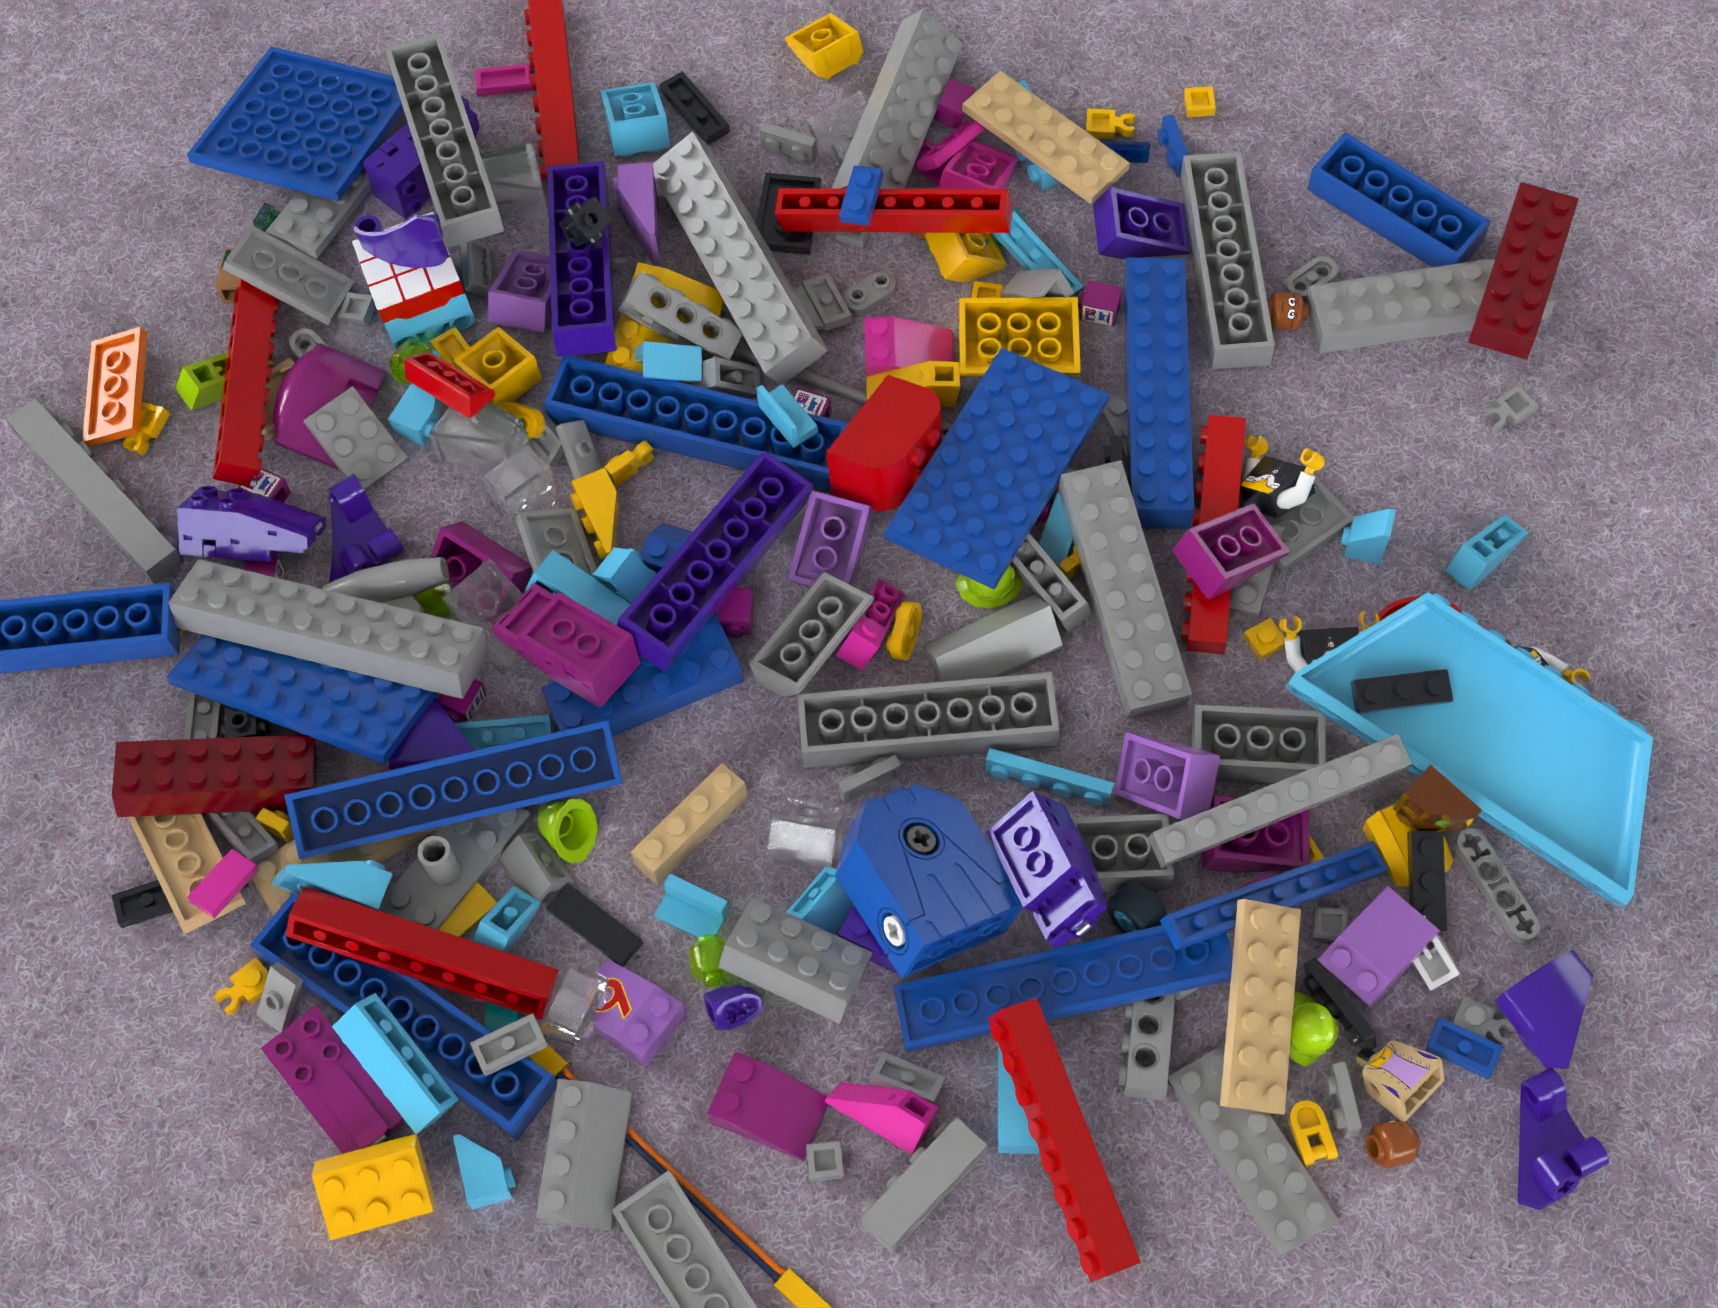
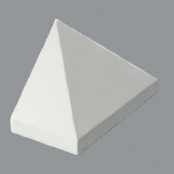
M1438 934L1413 961L1430 991L1460 975L1445 943Z

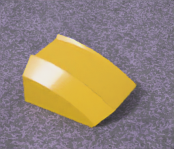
M832 13L784 38L789 47L808 69L818 77L830 80L833 75L854 64L857 65L864 51L859 32Z
M1394 804L1377 811L1365 821L1362 830L1369 842L1373 841L1389 868L1387 872L1395 886L1409 887L1407 832L1417 830L1413 826L1411 828L1405 826L1397 818V812L1393 809L1396 805ZM1444 837L1445 872L1450 870L1454 860Z

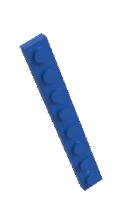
M1371 841L1167 914L1160 922L1177 951L1234 930L1238 900L1248 899L1294 908L1381 876L1389 868L1374 842Z

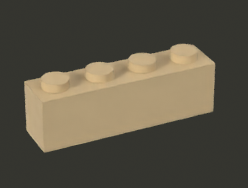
M721 763L630 851L634 865L658 885L748 797L745 782L726 765Z

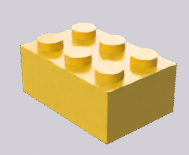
M417 1134L315 1161L312 1179L330 1240L434 1212L435 1195Z

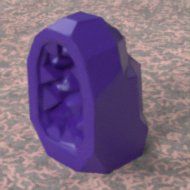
M735 985L727 988L722 986L704 994L706 1012L716 1030L732 1029L748 1023L760 1013L764 1005L763 997L752 987Z

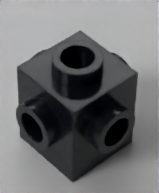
M594 196L581 204L577 201L564 211L566 217L558 224L563 229L565 237L578 247L585 242L592 245L603 236L601 230L612 221V218Z
M225 705V723L221 725L222 738L270 735L269 721Z

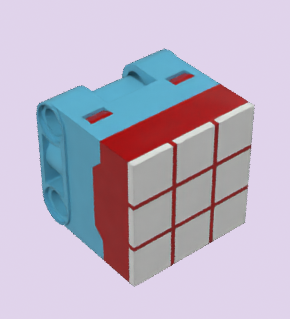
M398 224V225L392 226V227H390V228L384 229V231L389 230V229H392V228H395V227H397V226H399V225H401V224ZM358 239L352 241L376 308L397 351L400 347H402L400 352L408 351L409 347L414 349L431 343L430 340L454 327L459 332H462L473 326L475 317L449 251L447 260L439 266L410 268L378 259L366 252Z

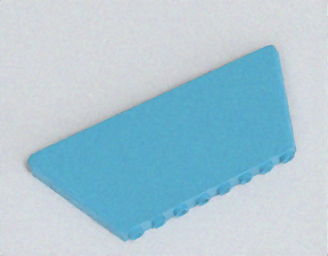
M1429 592L1294 673L1286 685L1287 690L1294 696L1369 745L1398 734L1412 763L1407 768L1408 771L1419 777L1432 765L1482 809L1478 817L1610 903L1619 907L1626 906L1634 895L1653 737L1646 733L1647 729L1642 724L1634 720L1627 721L1618 715V710L1611 704L1603 701L1599 703L1589 696L1590 692L1583 686L1576 683L1571 685L1561 678L1562 674L1555 668L1548 665L1543 667L1533 660L1534 656L1527 650L1520 647L1515 649L1505 642L1506 638L1501 633L1489 629V631L1478 625V620L1473 615L1464 611L1458 612L1450 607L1451 603L1445 597L1439 594L1432 595ZM1448 669L1453 701L1450 703L1361 714L1355 712L1350 682L1353 680Z

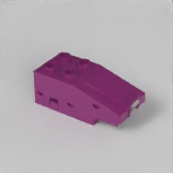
M536 584L532 585L518 598L519 604L509 614L504 613L502 618L491 628L495 637L552 680L599 708L607 702L641 664L632 634L612 624V622L602 618L564 594L558 592L556 595H553Z
M314 1006L261 1047L264 1054L342 1154L379 1144L386 1138L385 1133L390 1137L393 1132L406 1123L347 1045L343 1043L340 1036L332 1028L331 1023L317 1006Z

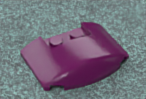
M321 343L318 344L314 349L305 353L297 360L280 386L272 419L276 435L273 437L275 444L339 470L303 421L352 386L371 409L387 371Z

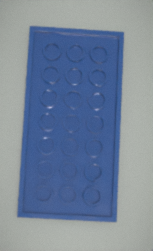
M1001 348L884 532V539L995 590L1058 486L1061 474L1066 473L1109 402V394Z
M203 634L167 675L169 683L173 686L383 764L389 760L427 707L438 695L437 692Z

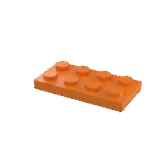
M141 327L91 342L82 439L88 447L139 434L147 332Z

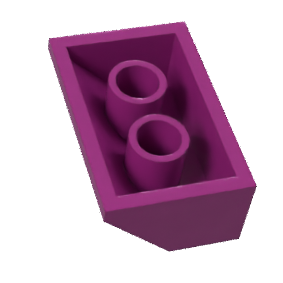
M463 521L441 527L430 558L443 557L449 570V581L434 588L493 626L523 593L532 572L531 564Z

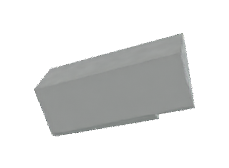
M1034 594L923 645L922 649L939 682L1003 677L1034 664V659L1062 648L1063 644L1051 606Z

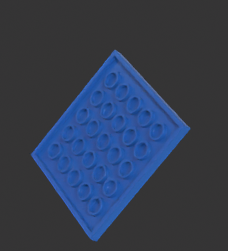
M271 46L190 149L187 156L192 164L339 202L364 168L363 161L377 150L404 110L393 76Z

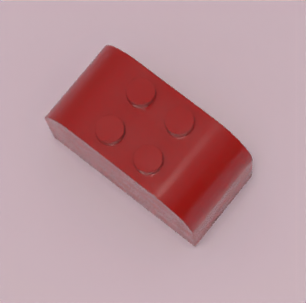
M887 375L827 451L831 494L872 506V510L888 511L900 507L943 440L939 397L926 387Z

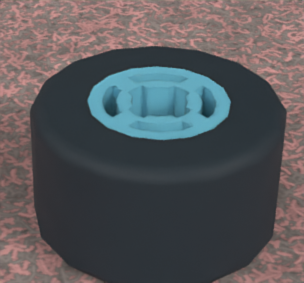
M1135 881L1126 883L1107 900L1108 914L1123 934L1162 925L1160 920L1167 915L1165 908L1158 898L1148 888Z

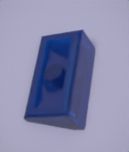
M1100 141L1129 163L1148 162L1150 142Z

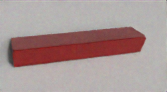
M431 352L404 359L406 380L467 418L475 416L495 397L494 390Z

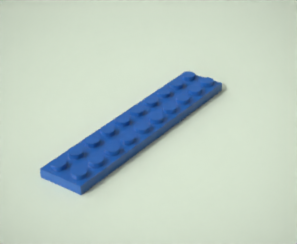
M1163 925L901 983L893 985L904 1046L907 1052L991 1034L989 1017L1003 1008L1037 998L1045 1020L1051 1021L1231 981L1233 955L1227 932L1176 951Z

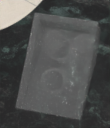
M489 558L447 593L442 600L459 622L484 628L489 652L486 658L503 676L521 661L523 657L495 637L491 628L502 618L504 613L509 614L519 604L518 598L523 594Z

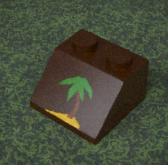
M1432 765L1404 792L1393 807L1397 812V818L1409 828L1413 826L1417 831L1465 830L1482 811L1480 807Z

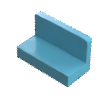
M644 341L635 349V361L643 362L644 378L696 383L702 380L701 346Z
M783 384L771 392H768L763 385L756 388L758 406L793 448L818 433L817 424Z
M825 866L786 913L835 934L846 920L854 904L835 876L837 869Z
M669 874L663 884L666 894L655 912V918L708 944L713 943L730 912L728 901L677 876Z

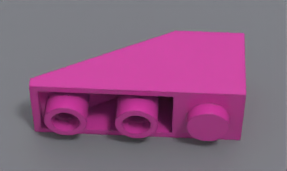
M879 578L869 594L873 596L874 601L847 633L836 654L837 657L861 671L865 669L879 648L905 595L893 585L887 584Z
M843 1082L825 1100L827 1104L836 1108L840 1113L851 1117L864 1125L868 1130L879 1134L894 1143L896 1147L910 1154H913L926 1139L939 1110V1107L911 1090Z

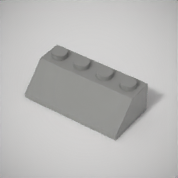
M823 572L749 663L758 684L781 697L799 694L874 601L873 596Z
M558 1079L536 1212L537 1219L546 1224L612 1231L614 1214L611 1209L616 1206L632 1092L594 1082Z

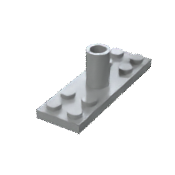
M521 807L444 825L435 836L427 837L420 843L417 851L418 857L382 899L378 911L439 930L474 885L484 879L514 838L532 820L531 813Z

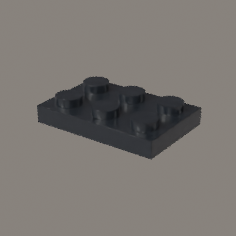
M765 173L756 222L758 230L771 251L810 255L814 232H783L775 216L779 188L821 189L822 178Z

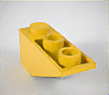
M927 361L866 377L867 400L887 375L932 390L939 397L941 407L955 408L960 390L959 362Z
M604 467L571 481L574 493L570 494L576 511L582 509L585 516L581 520L587 534H594L597 540L593 542V545L600 560L606 558L613 548L616 547L620 506L617 491Z

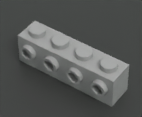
M958 1117L950 1124L945 1121L933 1134L935 1140L927 1149L921 1146L910 1158L909 1161L912 1164L904 1173L897 1171L886 1183L888 1190L880 1198L872 1197L862 1209L864 1213L861 1217L862 1225L892 1254L987 1154V1144Z

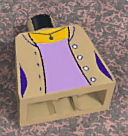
M1395 1040L1389 1041L1379 1053L1371 1050L1365 1054L1361 1049L1356 1057V1064L1364 1068L1362 1074L1367 1093L1402 1122H1406L1445 1081L1441 1058Z

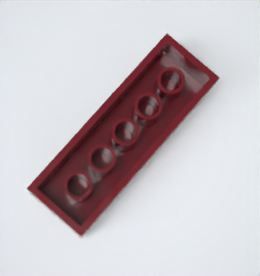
M1520 183L1468 343L1527 360L1539 329L1579 198L1527 183Z
M307 735L116 742L112 799L117 817L261 811L262 808L269 811L288 810L284 795L316 788L317 752L315 738Z

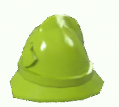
M1010 563L995 590L959 574L955 585L961 597L974 607L992 609L1004 606L1017 597L1023 586V581Z
M573 798L567 801L551 800L546 805L540 807L538 811L537 826L542 836L549 842L551 848L556 849L558 856L570 864L584 862L595 845L598 833L596 815L591 805L582 798Z
M1298 991L1294 993L1289 1057L1301 1066L1307 1067L1317 1061L1321 1055L1327 1053L1326 1051L1333 1046L1338 1038L1339 1027L1335 1018L1331 1016L1330 1011L1326 1007Z

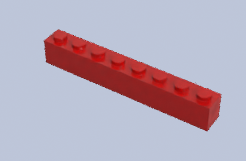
M528 0L529 8L524 9L526 25H531V30H526L528 47H533V51L528 52L530 68H535V73L530 74L533 91L537 90V95L533 96L535 113L539 112L540 115L539 118H535L537 135H542V140H537L539 158L544 157V163H539L541 180H547V166L580 163L562 0Z
M779 188L775 216L783 232L1010 233L1013 205L1008 189H880L869 226L841 222L839 214L847 189Z
M240 279L233 301L212 479L249 487L253 477H258L262 468V459L258 458V452H262L265 435L260 433L261 429H264L267 420V412L263 411V406L267 405L270 389L265 388L266 383H269L272 373V366L268 365V360L272 359L275 343H271L270 339L274 337L277 321L273 320V316L277 314L279 299Z
M1209 415L1208 425L1201 426L1200 444H1205V453H1199L1197 471H1203L1202 481L1196 480L1195 498L1200 499V508H1194L1192 526L1201 525L1238 510L1246 418ZM1187 572V582L1192 583V593L1186 592L1184 611H1190L1189 622L1183 621L1181 640H1187L1186 651L1224 655L1231 590L1208 600Z
M305 886L289 913L286 937L525 1015L533 1013L535 1018L541 1020L553 994L559 969L503 952L481 943L442 932Z
M1037 998L999 1010L989 1017L990 1031L1001 1049L1004 1068L1013 1080L1016 1088V1099L1025 1111L1030 1135L1037 1142L1041 1153L1042 1166L1049 1173L1054 1186L1055 1200L1062 1207L1066 1217L1067 1230L1078 1248L1083 1271L1088 1275L1090 1282L1141 1263Z

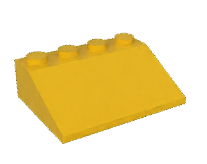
M638 262L632 281L640 271L644 274H651L658 278L661 284L670 289L681 291L687 299L696 304H703L711 310V313L718 317L721 316L725 302L717 289L667 268ZM651 299V303L655 307L661 308L659 301ZM621 313L616 328L617 351L608 353L605 364L643 373V362L635 361V349L644 341L675 343ZM677 314V318L681 322L687 323L686 318L682 314ZM703 328V333L707 337L713 338L712 333L708 329ZM677 381V382H681V383H685V384L692 385V382Z
M1078 297L959 298L960 376H984L1001 348L1066 376H1080Z

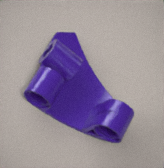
M437 213L425 216L416 214L412 218L407 219L403 224L386 231L383 230L379 219L373 215L362 216L354 224V230L362 248L374 257L387 263L410 268H426L439 266L448 258V250L443 240L442 227Z
M353 474L329 488L332 515V562L329 583L356 571L383 565L405 551L391 528L387 529L379 518L364 489Z
M435 697L389 758V769L395 770L475 750Z
M1571 950L1540 967L1506 990L1494 1001L1517 1030L1516 1034L1533 1056L1540 1060L1545 1068H1569L1593 974L1574 950Z
M1547 1068L1523 1081L1521 1084L1518 1204L1538 1210L1568 1195L1576 1188L1580 1179L1609 1163L1607 1152L1600 1141L1593 1136L1585 1139L1566 1109L1567 1092L1565 1084L1553 1068Z

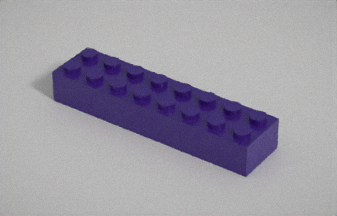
M604 161L547 166L552 333L557 357L617 351L610 223L601 230L603 236L592 245L585 242L578 247L565 237L563 229L558 224L566 217L564 211L577 201L581 204L594 196L609 214L608 183Z
M763 450L618 618L617 626L632 634L638 654L666 673L804 508L814 485Z

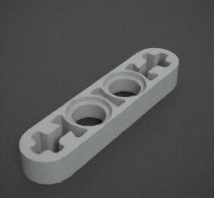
M1475 828L1462 830L1454 843L1457 855L1512 940L1520 944L1532 942L1540 931V922L1485 835ZM1466 838L1470 842L1474 840L1477 842L1475 851L1471 847L1465 848L1463 846ZM1477 853L1480 858L1474 863L1472 860H1474ZM1481 865H1490L1496 870L1497 876L1491 880L1486 879L1480 875L1479 867ZM1501 892L1509 893L1514 899V905L1512 907L1500 905L1497 901V894ZM1518 909L1522 910L1517 917L1516 915H1513L1512 918L1508 917V915L1514 914ZM1519 920L1523 925L1529 923L1531 926L1528 934L1524 930L1520 932L1517 930Z

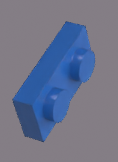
M1174 114L1162 117L1161 129H1158L1157 134L1160 145L1166 147L1168 167L1174 169L1176 177H1180L1183 157L1189 154Z
M853 166L839 214L842 223L870 225L884 176L881 168Z
M1439 1017L1425 1051L1489 1080L1504 1046Z

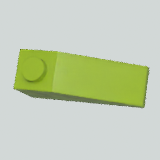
M227 352L182 368L175 389L191 411L212 404L222 398ZM268 360V365L273 367L274 363Z

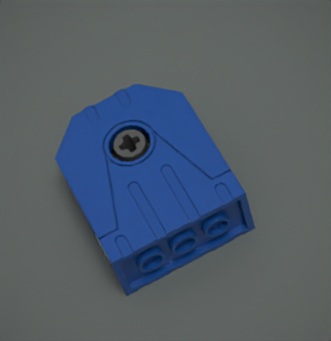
M916 784L907 789L903 786L898 787L881 799L878 796H874L862 804L861 812L852 821L851 829L844 839L835 876L901 979L1006 933L1022 911L1023 906L996 851L961 800Z

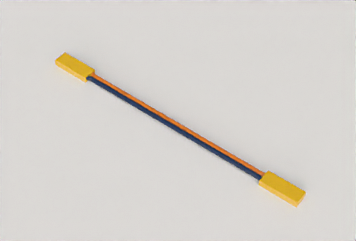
M549 1045L527 1056L550 1072L557 1080L580 1081L569 1071L568 1062ZM627 1126L625 1142L661 1175L670 1170L689 1201L774 1280V1287L796 1308H832L790 1268L788 1270L782 1269L632 1128Z

